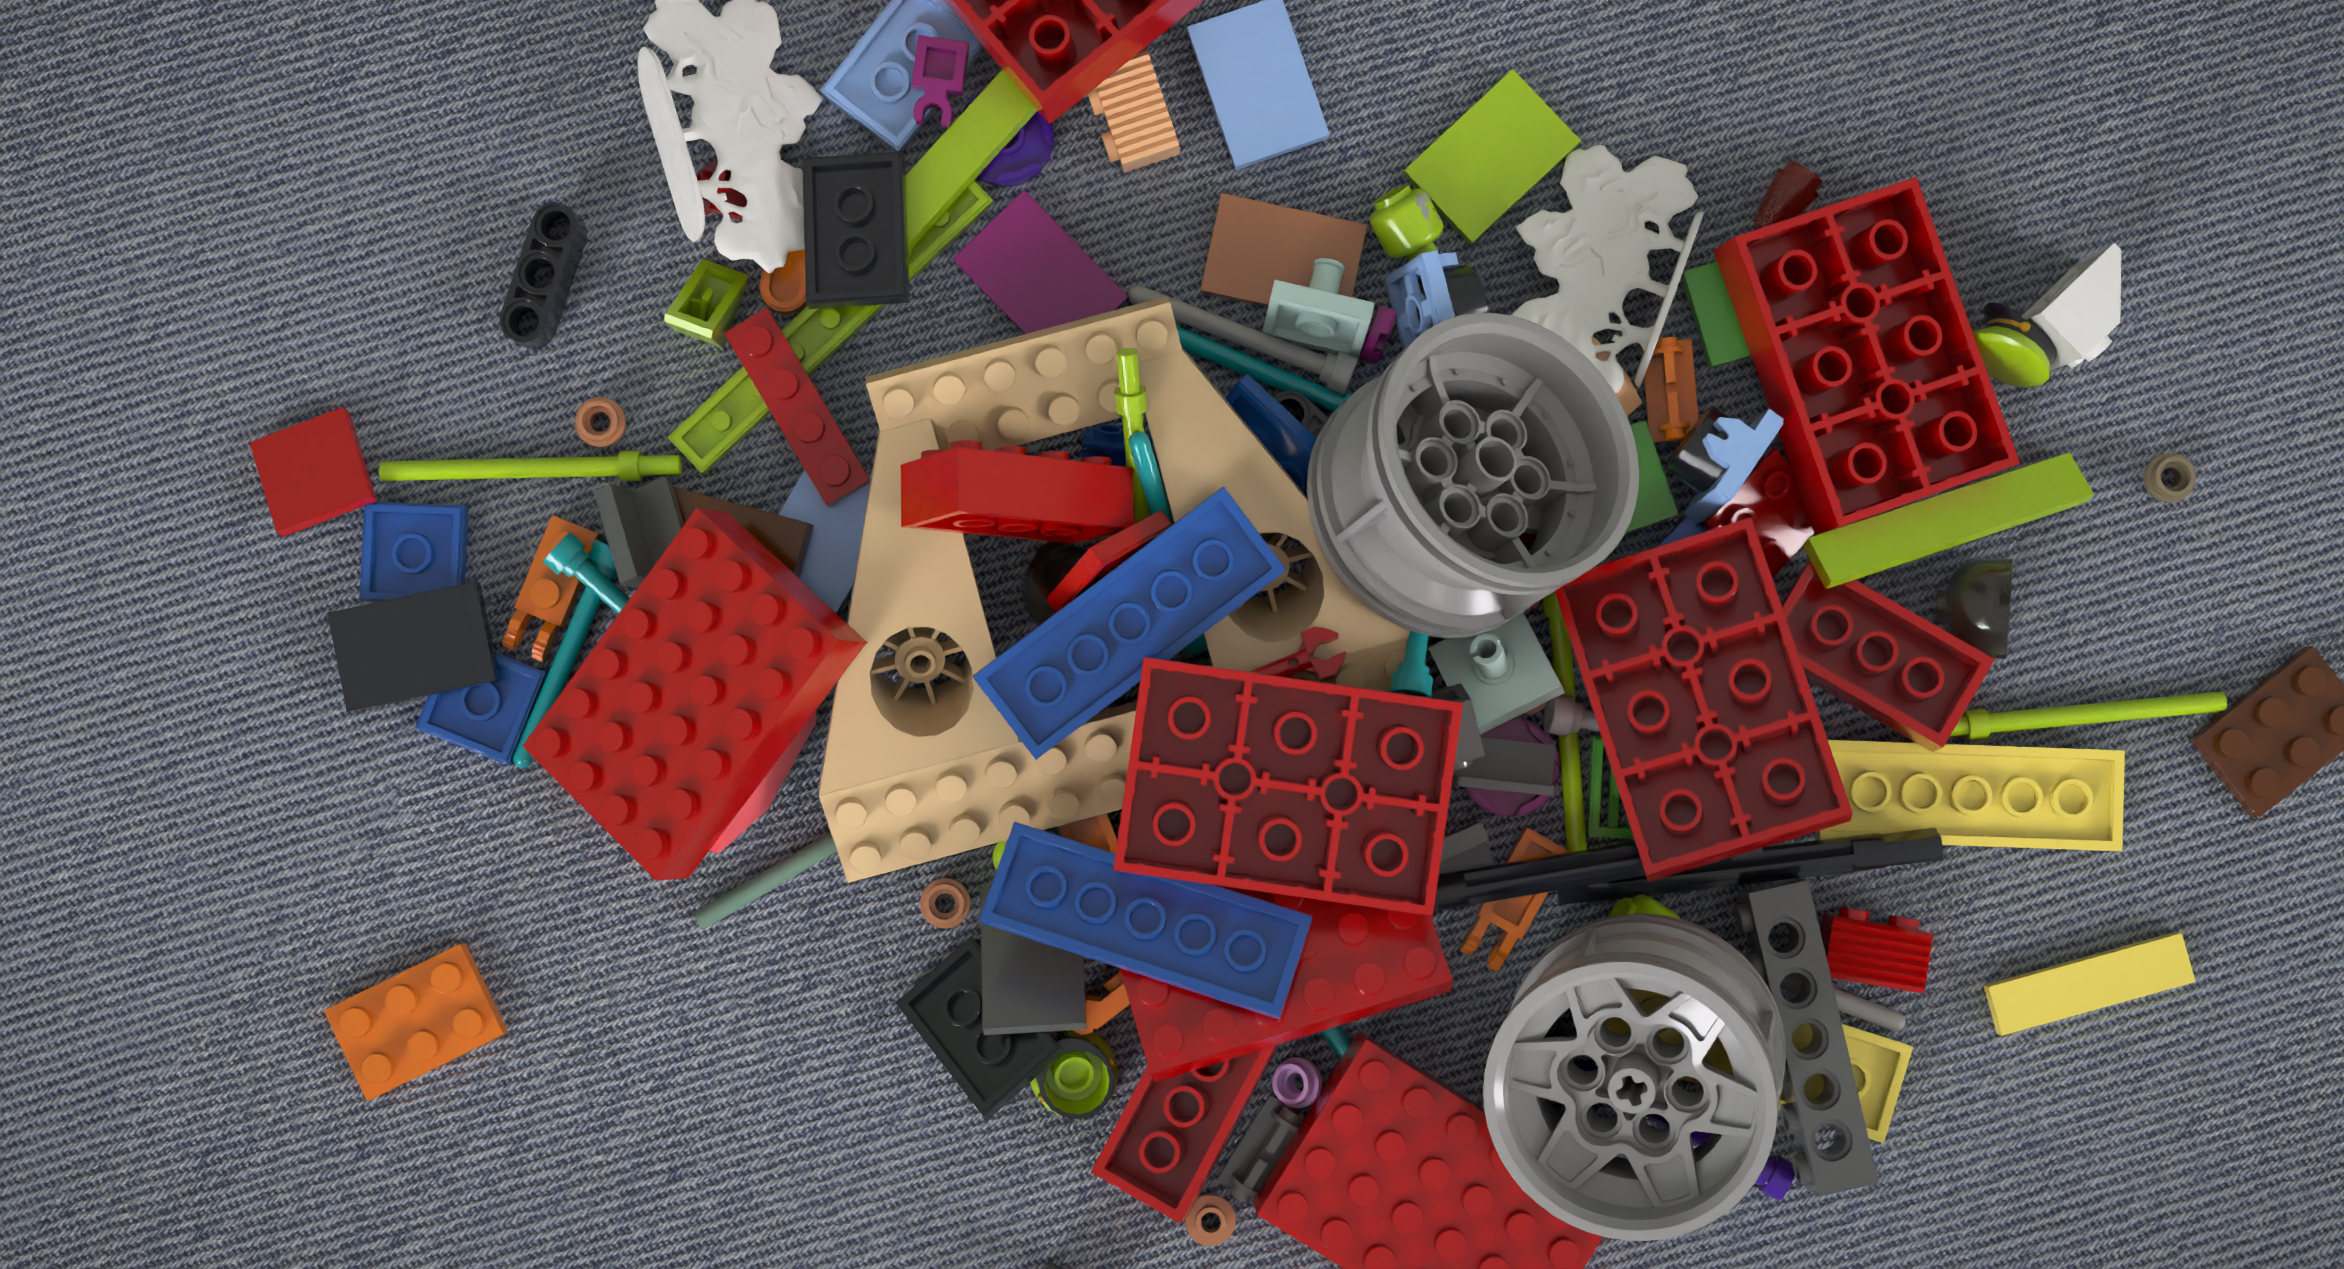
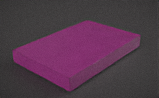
M1025 190L953 258V262L1024 334L1117 310L1129 298Z

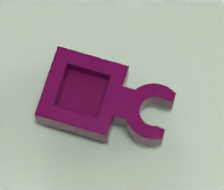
M918 35L911 85L913 89L925 91V94L917 100L914 106L913 114L917 125L923 126L925 112L932 107L942 110L941 125L943 129H948L952 125L953 111L947 99L948 94L963 96L970 49L968 42Z

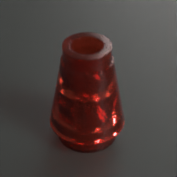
M1789 160L1783 169L1777 168L1757 211V215L1752 222L1757 227L1763 228L1799 216L1819 196L1817 189L1822 184V180L1804 166Z

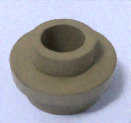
M2171 452L2154 457L2147 464L2144 471V485L2154 499L2164 503L2178 502L2190 495L2194 489L2196 472L2192 463L2183 455ZM2165 469L2170 470L2174 475L2175 480L2171 487L2165 486L2161 480L2162 472Z

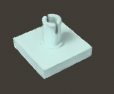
M1319 258L1314 261L1309 287L1274 280L1262 332L1295 345L1333 354H1339L1342 351L1359 358L1375 303L1340 295V283L1345 266L1333 259Z
M1524 613L1492 631L1465 638H1447L1428 647L1447 687L1461 683L1471 698L1480 735L1565 693Z

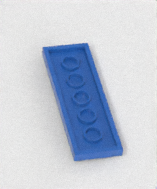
M1221 487L972 677L1035 760H1037L1140 682L1144 657L1169 660L1287 570L1225 487Z
M1014 822L979 918L982 924L1280 1020L1312 923V916L1212 884L1114 871L1115 853Z

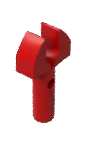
M1312 627L1300 632L1303 642L1298 652L1253 669L1250 672L1291 677L1306 671L1317 675L1319 682H1325L1335 678L1346 659V652L1337 654L1329 660H1322L1317 657L1310 658L1314 655L1319 645L1335 641L1339 636L1337 632Z

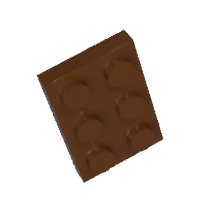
M2313 646L2303 647L2225 711L2191 736L2189 741L2251 818H2260L2344 751V685Z

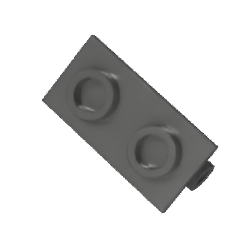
M1269 1094L1216 1180L1232 1189L1230 1193L1245 1203H1248V1201L1252 1202L1259 1195L1261 1186L1294 1133L1299 1131V1125L1305 1115Z

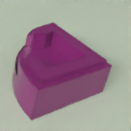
M1379 305L1359 359L1372 364L1380 361L1388 336L1397 317V314H1395L1396 310Z

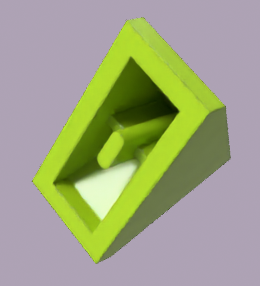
M702 258L666 311L664 322L679 333L724 348L727 340L724 332L732 327L748 284L749 275Z

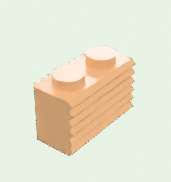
M1148 51L1135 55L1087 94L1094 115L1102 113L1105 115L1110 131L1102 133L1101 136L1110 163L1120 160L1124 173L1180 154L1179 142Z

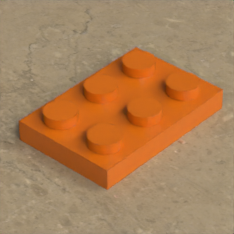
M465 942L323 1010L366 1101L508 1033Z

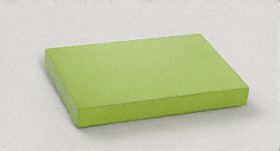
M1512 69L1403 171V175L1416 189L1421 188L1427 192L1435 209L1471 246L1578 146L1581 140Z

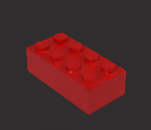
M960 440L950 442L949 450L922 451L920 459L900 465L901 527L1077 544L1116 534L1134 524L1133 468L1113 466L1112 459L1109 457H1085L1080 462L1070 460L1069 453L1062 451H1047L1039 453L1038 456L1026 455V448L1021 446H1001L994 448V451L982 450V443L979 441Z
M1810 560L1803 567L1781 604L1808 681L1931 752L1944 747L1995 661L1989 655L1857 580L1825 589Z
M1280 1044L1158 1082H1154L1147 1066L1094 1164L1091 1173L1174 1221L1181 1223L1188 1217Z

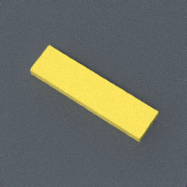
M2173 932L1983 986L1996 1032L2003 1036L2196 981L2183 935L2179 932Z

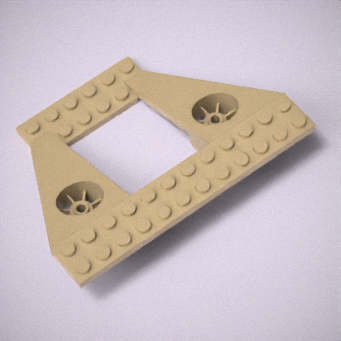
M1168 296L865 377L868 393L879 425V433L846 623L867 643L836 683L819 782V798L848 883L1008 840L1014 822L1039 830H1046L1122 809L1137 701L1101 710L1035 760L972 677L993 661L997 655L964 534L901 527L900 465L920 459L922 451L949 450V443L953 441H979L982 443V450L994 451L996 447L1017 446L1122 418V415L1116 412L1114 392L1119 387L1116 352L1119 349L1134 348L1137 350L1140 385L1146 388L1147 411L1145 415L1174 523L1221 487H1225L1287 570L1260 590L1267 591L1268 597L1248 599L1204 633L1212 666L1250 672L1253 669L1298 652L1303 642L1300 632L1312 627H1321L1337 632L1339 634L1338 639L1319 645L1314 655L1310 658L1317 657L1322 660H1329L1337 654L1346 652V659L1335 678L1325 681V683L1390 692L1392 674L1398 671L1399 664L1404 663L1406 643L1410 630L1384 619L1368 608L1348 589L1333 570L1316 537L1310 517L1308 497L1181 346ZM1287 536L1295 538L1303 544L1286 550L1281 548ZM1307 558L1300 576L1289 571V563ZM1283 581L1291 584L1287 589L1276 594L1273 593V589L1280 586ZM940 632L946 633L952 639L939 642L938 634ZM883 644L896 650L895 655L874 660L876 652ZM964 651L966 655L961 668L945 661V655ZM897 669L901 676L897 683L894 684L880 673ZM1306 671L1290 677L1319 682L1317 675ZM940 673L950 677L949 680L933 687L931 680L937 678ZM910 681L925 683L926 688L911 689L907 688V685Z

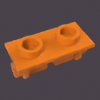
M1677 337L1660 338L1657 341L1644 376L1648 428L1654 443L1683 440L1699 420L1692 339L1677 340Z

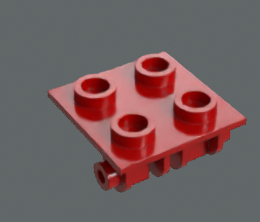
M1772 448L1764 458L1761 457L1734 498L1708 517L1703 524L1709 531L1752 517L1772 578L1804 545L1806 540L1814 534L1791 466L1775 448Z

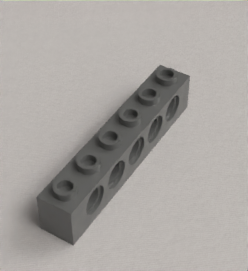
M1795 878L1739 890L1737 892L1740 903L1734 905V914L1740 933H1747L1751 953L1746 954L1745 958L1758 971L1768 986L1783 1022L1786 1039L1783 1091L1786 1103L1780 1105V1113L1787 1134H1794L1798 1153L1792 1155V1165L1796 1179L1800 1185L1805 1184L1806 1189L1818 1197L1878 1184L1879 1181L1809 881ZM1783 922L1789 930V941L1782 949L1774 950L1769 943V932L1774 925ZM1796 973L1801 981L1800 992L1796 997L1785 1000L1780 991L1781 982L1786 975ZM1808 1023L1813 1033L1812 1040L1807 1047L1796 1050L1792 1043L1793 1031L1797 1026ZM1813 1074H1821L1824 1080L1822 1093L1814 1099H1807L1804 1094L1805 1081ZM1832 1124L1836 1131L1833 1144L1828 1148L1818 1149L1815 1142L1818 1130L1824 1125Z

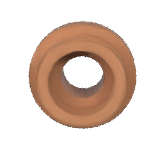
M595 397L587 400L579 407L575 416V428L580 438L587 444L594 447H608L618 442L623 436L626 429V416L623 409L615 401L605 397ZM600 414H607L610 419L609 427L605 431L597 432L594 428L595 418Z
M952 878L934 880L924 889L920 898V908L924 918L931 925L943 929L955 927L963 922L971 907L968 890L962 883ZM947 893L954 898L955 907L952 911L943 912L938 908L937 898L940 894Z
M1205 1194L1197 1198L1188 1217L1185 1219L1189 1235L1196 1242L1205 1246H1216L1230 1238L1235 1229L1236 1216L1232 1205L1225 1198L1216 1194ZM1209 1212L1216 1213L1220 1217V1224L1215 1229L1205 1228L1201 1224L1203 1215Z

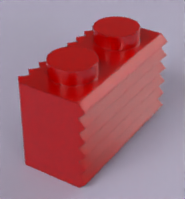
M1839 906L1838 916L1823 913L1820 932L1831 978L1924 994L1934 936L1931 932L1918 929L1920 920L1889 915L1887 924L1868 921L1869 911Z

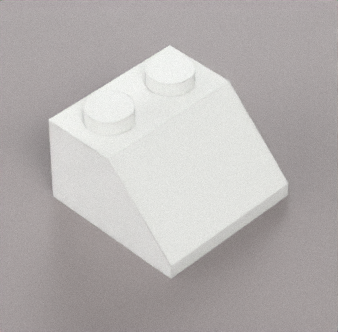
M2113 243L2079 260L2021 316L2042 330L2053 342L2056 348V358L2050 366L2051 370L2064 365H2068L2072 369L2084 359L2090 362L2112 343V340L2107 335L2120 323L2121 249Z

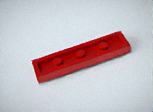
M765 308L724 332V335L826 506L834 505L869 484L870 477L771 311Z

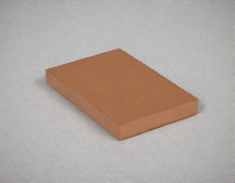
M1221 193L1200 293L1268 307L1274 280L1309 287L1314 261L1319 258L1336 260L1345 266L1339 294L1352 297L1368 224Z

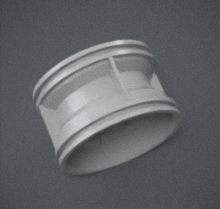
M1472 313L1449 318L1419 335L1393 359L1383 375L1360 387L1331 414L1316 438L1311 452L1307 475V497L1314 531L1323 553L1341 581L1360 601L1384 619L1415 633L1441 638H1465L1492 631L1520 615L1555 590L1594 568L1616 548L1625 535L1632 520L1639 490V464L1634 435L1619 399L1601 372L1575 346L1556 333L1529 320L1499 313ZM1522 533L1536 535L1529 551H1527L1518 537Z
M1655 914L1616 915L1580 926L1553 943L1536 960L1519 987L1511 1009L1493 1041L1484 1072L1483 1100L1487 1127L1494 1147L1512 1178L1527 1195L1553 1216L1576 1228L1606 1238L1626 1241L1662 1240L1698 1230L1731 1210L1752 1188L1765 1167L1775 1137L1779 1099L1785 1074L1786 1039L1783 1022L1768 986L1752 964L1732 945L1700 926L1685 920ZM1627 989L1652 991L1668 996L1670 999L1653 1011L1645 1013ZM1570 1008L1577 1035L1573 1037L1545 1038L1553 1023ZM1611 1017L1622 1018L1629 1024L1631 1031L1626 1034L1614 1033L1608 1029L1605 1020ZM1666 1027L1673 1028L1680 1032L1684 1041L1675 1045L1667 1044L1659 1038L1657 1031ZM1717 1036L1729 1056L1734 1076L1713 1067L1704 1057ZM1577 1055L1589 1056L1596 1062L1598 1068L1593 1071H1584L1575 1065L1572 1058ZM1683 1076H1691L1696 1078L1703 1088L1697 1092H1687L1678 1085L1676 1080ZM1550 1100L1564 1104L1566 1110L1561 1118ZM1606 1103L1613 1107L1617 1115L1612 1118H1602L1593 1111L1592 1105ZM1648 1114L1661 1115L1668 1121L1669 1126L1664 1129L1652 1128L1645 1122L1643 1117ZM1693 1131L1714 1133L1705 1142L1693 1149L1691 1138ZM1624 1154L1628 1159L1616 1157V1155Z

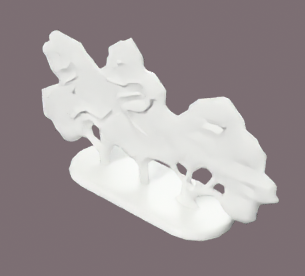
M655 0L657 10L649 15V19L643 29L649 40L669 54L674 65L666 77L656 53L648 47H642L638 55V77L644 106L682 228L692 242L702 237L705 228V212L702 197L708 199L723 214L722 222L716 227L714 238L718 252L732 261L753 259L767 273H772L775 268L784 267L788 252L805 249L802 169L794 168L781 160L780 149L782 145L796 144L800 140L806 128L803 119L806 115H812L824 98L798 74L791 76L777 74L770 69L769 65L775 55V50L781 45L782 41L777 13L766 2L731 0L722 7L720 16L715 17L698 0ZM687 65H694L697 67L696 74L683 77V68ZM670 90L691 95L694 105L690 128H681ZM703 139L709 142L715 149L718 164L709 180H697L687 148V141ZM724 170L731 171L729 181H719V175ZM733 188L745 195L747 205L740 207L725 202L727 200L726 193L718 194L717 189ZM735 212L741 215L743 221L739 223L732 222L728 213Z
M1595 145L1586 150L1576 149L1566 156L1560 184L1567 192L1572 209L1565 213L1541 210L1516 226L1524 242L1535 248L1536 252L1533 258L1542 275L1557 278L1560 286L1558 293L1545 298L1539 297L1526 301L1511 315L1541 325L1575 346L1601 372L1613 391L1618 393L1624 383L1623 368L1618 364L1615 355L1630 344L1638 342L1642 346L1644 353L1634 379L1635 385L1640 388L1704 212H1698L1694 216L1685 241L1675 238L1668 225L1673 215L1692 207L1698 199L1693 184L1685 177L1688 171L1686 165L1654 155L1640 163L1633 170L1625 172L1622 170L1619 159L1612 155L1605 146ZM1652 221L1659 226V234L1646 229L1645 222ZM1671 248L1680 252L1669 285L1651 280L1647 258L1650 250ZM1641 288L1663 297L1654 326L1641 328L1630 325L1622 309L1624 298L1630 290ZM1614 312L1621 319V324L1611 323L1609 313ZM1604 329L1619 330L1623 334L1622 336L1613 335L1612 341L1615 343L1595 345L1591 339L1594 333ZM1608 351L1611 354L1607 361H1601L1596 358V353Z

